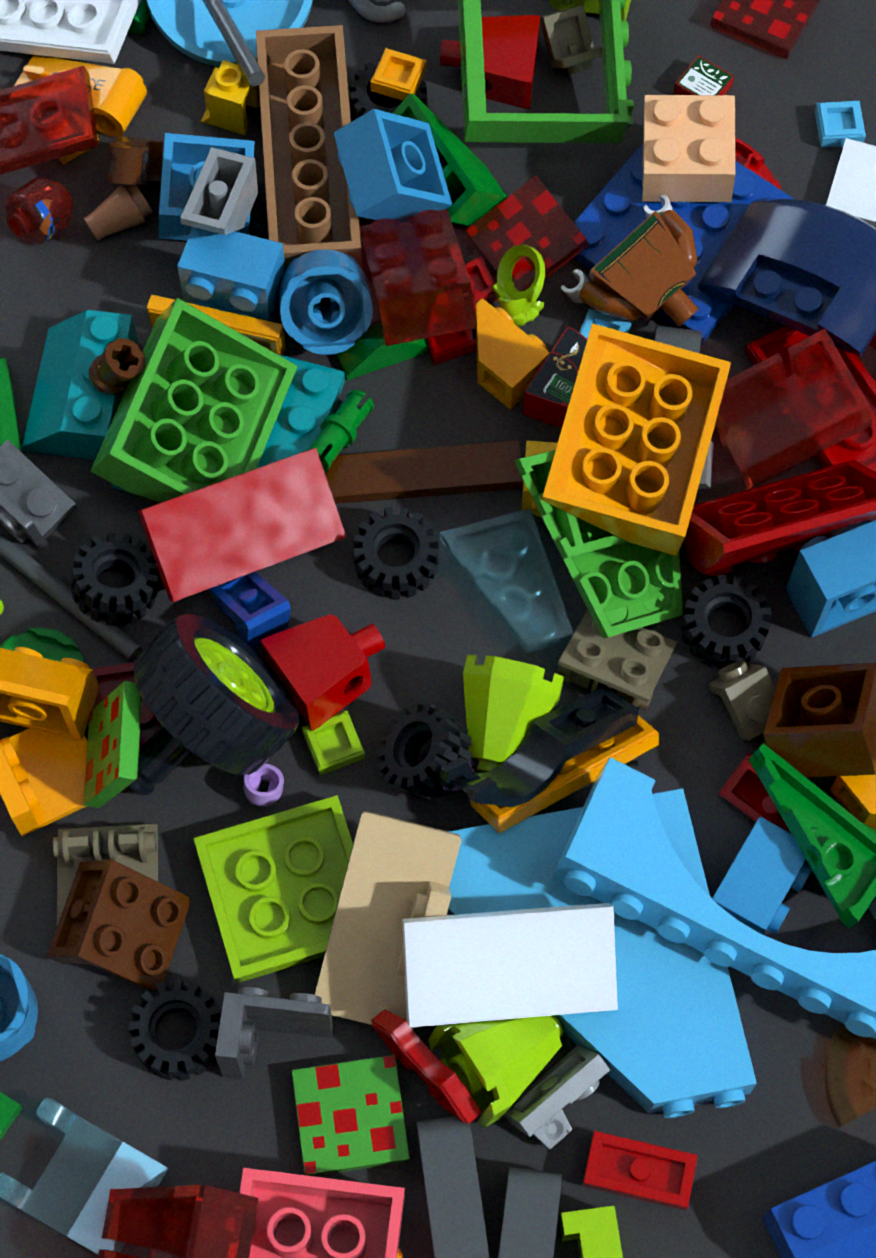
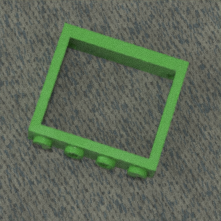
M458 0L464 142L621 143L626 127L633 125L632 111L634 109V101L627 99L626 87L630 86L632 75L631 61L624 60L623 48H627L629 39L628 21H621V9H624L626 0H598L606 114L486 113L481 0Z

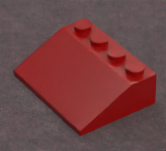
M855 460L695 504L684 538L688 563L702 574L709 576L723 575L732 571L733 565L747 561L752 563L768 562L775 559L779 552L793 548L800 550L805 543L816 537L826 536L828 539L842 534L848 526L864 521L872 522L876 520V472Z

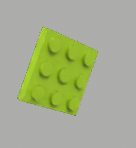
M338 795L194 838L235 984L324 957L353 848V842Z

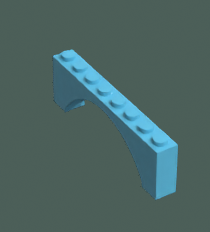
M610 757L594 781L552 877L563 882L565 887L571 892L581 896H591L603 903H610L617 915L630 920L637 919L657 929L663 938L675 943H685L704 953L705 957L712 963L724 967L730 966L750 976L752 981L758 986L768 990H778L798 1000V1003L804 1009L817 1014H826L844 1023L850 1032L858 1036L876 1039V950L861 953L809 951L769 938L738 921L720 907L698 885L675 852L659 818L651 791L656 780Z

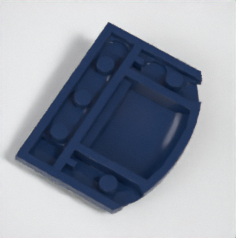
M796 199L753 201L701 279L698 288L700 291L861 357L876 333V228L845 211L811 201Z

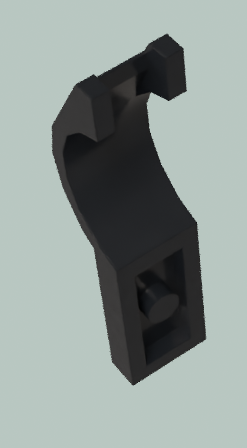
M603 686L533 721L526 738L517 751L501 766L489 772L474 773L470 768L469 762L460 757L441 767L440 778L447 783H453L467 793L468 798L474 803L514 807L529 802L550 785L561 772L566 761L637 725L639 708Z

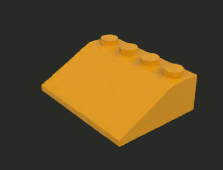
M592 323L542 500L629 543L676 556L686 536L731 362Z

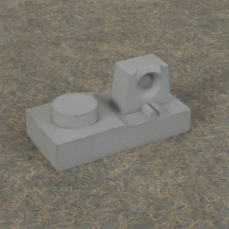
M578 1044L526 1089L504 1116L511 1126L528 1136L532 1135L542 1146L551 1149L572 1131L562 1108L568 1103L572 1104L575 1100H582L591 1095L599 1086V1079L609 1072L610 1069L598 1053Z

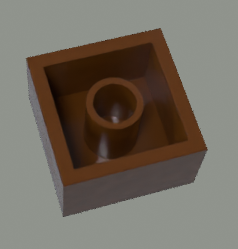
M876 662L781 668L763 734L766 745L806 778L876 775Z

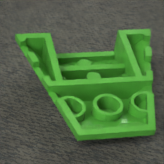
M556 450L514 460L602 638H608L683 615L679 552L675 556L629 543L543 501V493Z

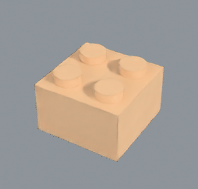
M645 95L642 143V202H661L659 196L662 194L667 195L670 202H732L736 175L735 95Z

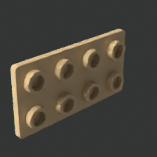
M369 811L362 812L314 994L322 998L323 1004L331 1006V1014L333 1016L371 1025V1020L382 1010L386 1009L407 1021L402 919L447 915L452 896L449 886L461 844L460 835Z

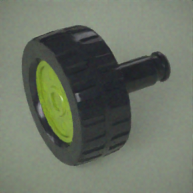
M185 614L174 618L153 639L136 660L134 666V680L137 689L147 707L162 725L139 749L137 779L127 787L141 796L150 795L155 789L154 786L161 783L190 751L214 767L231 774L249 775L257 772L281 749L298 727L299 713L291 693L264 659L240 638L221 625L194 614Z

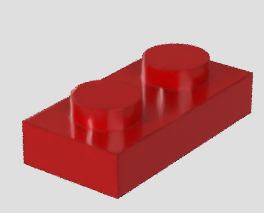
M594 1131L582 1186L686 1211L689 1206L698 1155Z

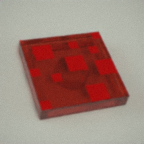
M722 0L712 16L710 27L787 59L821 0Z
M534 176L465 230L496 271H498L499 263L505 252L513 246L524 244L535 248L542 255L545 263V279L590 245L537 176ZM527 256L519 259L512 271L514 287L518 291H525L532 285L535 278V265Z

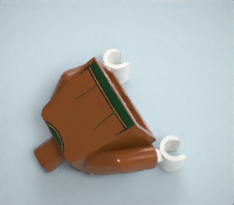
M662 194L659 196L663 206L660 210L652 211L647 205L643 207L647 219L590 270L588 277L593 282H590L581 270H573L572 273L580 281L579 284L572 289L566 288L565 285L561 286L563 292L572 302L585 303L602 314L627 321H634L640 318L646 322L662 308L678 327L682 326L699 310L693 301L682 291V288L696 275L694 267L698 259L693 230L672 209L667 195Z

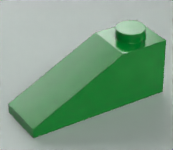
M409 93L393 114L423 121L430 125L452 206L441 212L449 222L468 226L474 224L475 227L480 228L498 208L497 206L507 198L506 194L485 164L416 95Z

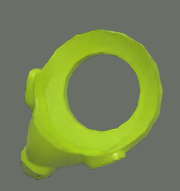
M524 244L513 246L505 252L499 263L497 284L492 286V290L499 300L501 308L511 316L514 324L518 327L525 325L527 322L534 321L539 312L544 308V302L536 300L544 285L545 263L542 255L535 248ZM527 256L535 265V278L527 290L518 291L512 281V271L516 262L522 257Z

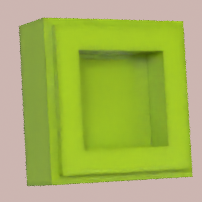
M348 711L334 715L313 731L307 725L302 727V734L319 776L365 759V752Z

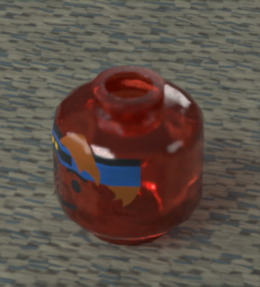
M44 177L32 179L7 198L6 222L9 229L15 236L24 238L31 243L42 244L71 223L73 201L70 193L61 183L55 180H49Z

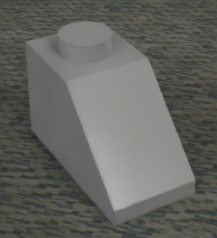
M211 147L180 217L181 224L222 235H227L244 228L258 195L255 158Z

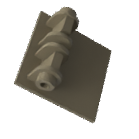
M587 610L558 661L557 673L565 676L564 681L572 682L588 689L593 679L591 692L599 689L602 683L607 685V688L612 692L616 689V694L632 705L647 710L654 694L653 691L678 642L643 627L608 638H602Z
M158 824L58 829V837L53 838L54 857H57V925L80 862L112 859L158 881Z

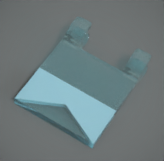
M45 1098L37 1109L36 1114L43 1123L66 1134L33 1190L7 1174L0 1173V1199L29 1214L102 1258H117L168 1171V1167L88 1122L53 1099Z

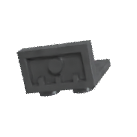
M6 440L0 446V521L3 527L20 543L28 537L38 547L77 505L9 440Z
M241 987L238 989V994L225 992L215 1052L222 1076L243 1079L245 1065L255 1064L258 1046V1034H254L255 1029L331 1038L333 1032L331 1006L323 1004L321 997L307 993H293L290 996V1000L271 998L269 997V991L255 987Z

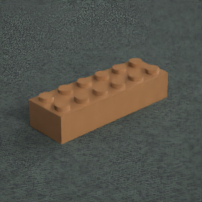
M343 25L256 31L257 59L265 75L264 81L259 85L269 240L283 243L285 269H287L289 262L294 258L310 251L321 249L349 254L356 259L362 268L359 217L356 216L355 209L350 203V191L344 169L338 160V148L334 137L335 131L351 122Z

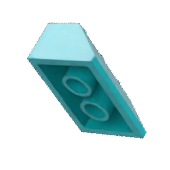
M85 310L48 328L22 443L23 452L89 460L96 459L125 390L117 395H106L98 391L90 381L89 368L99 355H103L106 346L119 338L129 339L137 345L139 344L132 315Z

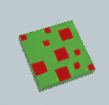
M123 681L90 711L83 806L101 808L137 779L142 697L134 682Z
M395 1055L292 1070L306 1176H320L410 1162Z

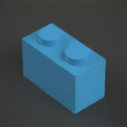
M759 817L712 899L738 921L758 933L764 935L766 930H769L776 934L790 910V907L782 903L790 888L800 892L812 869L806 862V858L791 833Z

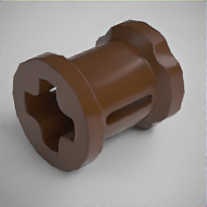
M119 338L115 342L109 343L103 355H99L90 365L89 378L92 385L106 395L120 394L128 387L130 380L143 371L145 366L144 353L135 342L129 339Z

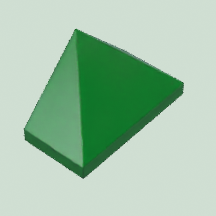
M411 311L369 326L367 331L355 341L352 347L335 355L348 381L428 353L429 344L415 311Z

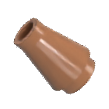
M121 184L91 214L83 219L97 241L108 235L145 223L144 218L153 213L137 185L124 187Z

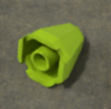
M467 654L463 671L468 729L467 736L471 737L472 745L468 746V750L472 753L471 760L478 762L477 771L489 772L501 766L517 751L524 741L531 723L554 711L560 699L564 676L554 673L553 680L550 682L543 679L545 669L539 666L497 656H485L484 664L478 665L477 655Z
M556 1015L437 1025L428 1041L431 1051L438 1047L441 1048L443 1058L440 1061L456 1072L482 1111L481 1117L476 1123L486 1128L504 1116L562 1047L560 1037L563 1034V1030Z

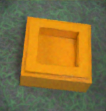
M385 48L370 82L371 91L402 101L409 93L416 95L427 70V60Z

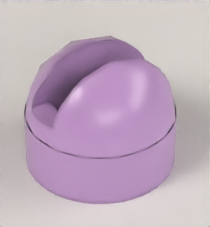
M264 764L257 772L244 776L243 790L246 798L251 804L269 807L275 804L282 795L284 777L277 767ZM261 780L270 782L267 792H259Z

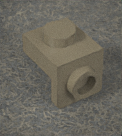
M577 5L540 17V25L552 68H566L568 74H573L592 68L591 60L602 56L601 47H594L583 5Z
M744 660L730 663L719 670V678L707 685L711 694L722 697L740 738L749 741L764 732L776 688L765 666L745 663Z

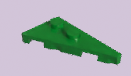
M762 743L749 758V761L841 921L850 929L861 919L876 896V834L767 745Z

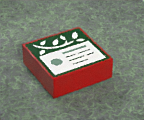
M698 55L676 81L673 93L676 95H725L733 85L734 76Z

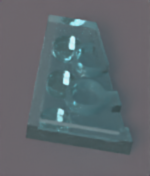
M530 508L440 532L441 543L526 653L571 640L574 633Z

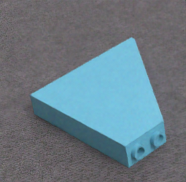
M683 788L653 794L659 818L671 845L691 876L710 896ZM583 807L531 816L500 834L490 824L449 831L460 835L461 844L449 886L452 896L447 915L603 903L591 896H581L571 892L565 887L563 882L552 877ZM614 912L618 1010L556 1015L563 1032L576 1045L579 1044L598 1053L610 1069L607 1074L649 1114L663 1111L664 1118H676L695 1112L694 1105L714 1101L715 1108H727L744 1103L746 1101L744 1095L750 1094L757 1082L728 967L712 963L705 957L704 953L685 943H675L663 938L657 929L637 919H626Z

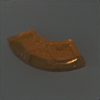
M842 1022L838 1023L831 1037L824 1068L827 1100L838 1128L876 1109V1039L858 1036L850 1032Z

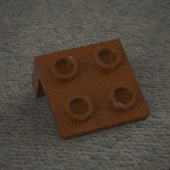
M112 859L80 862L46 957L61 964H91L148 991L155 992L157 990L156 984L165 981L191 899L189 896Z

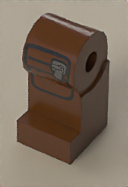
M122 136L110 143L111 163L108 182L127 185H147V181L161 182L164 140Z

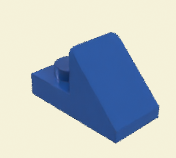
M252 572L209 589L215 605L233 620L240 639L252 649L261 645L260 640L288 629L291 612L289 601L257 572Z

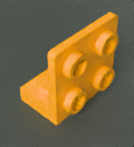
M29 728L0 740V795L21 837L87 807L83 806L88 744L85 735L81 741Z

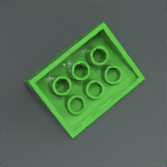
M177 298L157 317L142 351L145 356L144 369L138 376L130 380L90 472L132 494L158 502L169 500L257 468L298 367Z

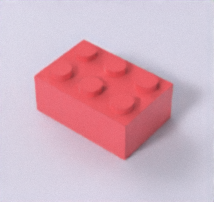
M243 1168L230 1258H397L405 1202V1188Z

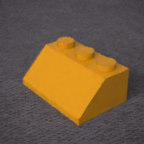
M16 647L14 651L0 648V721L82 741L89 721V714L93 709L99 690L93 669H90L86 663L73 658H62L61 662L46 659L39 652L26 647Z

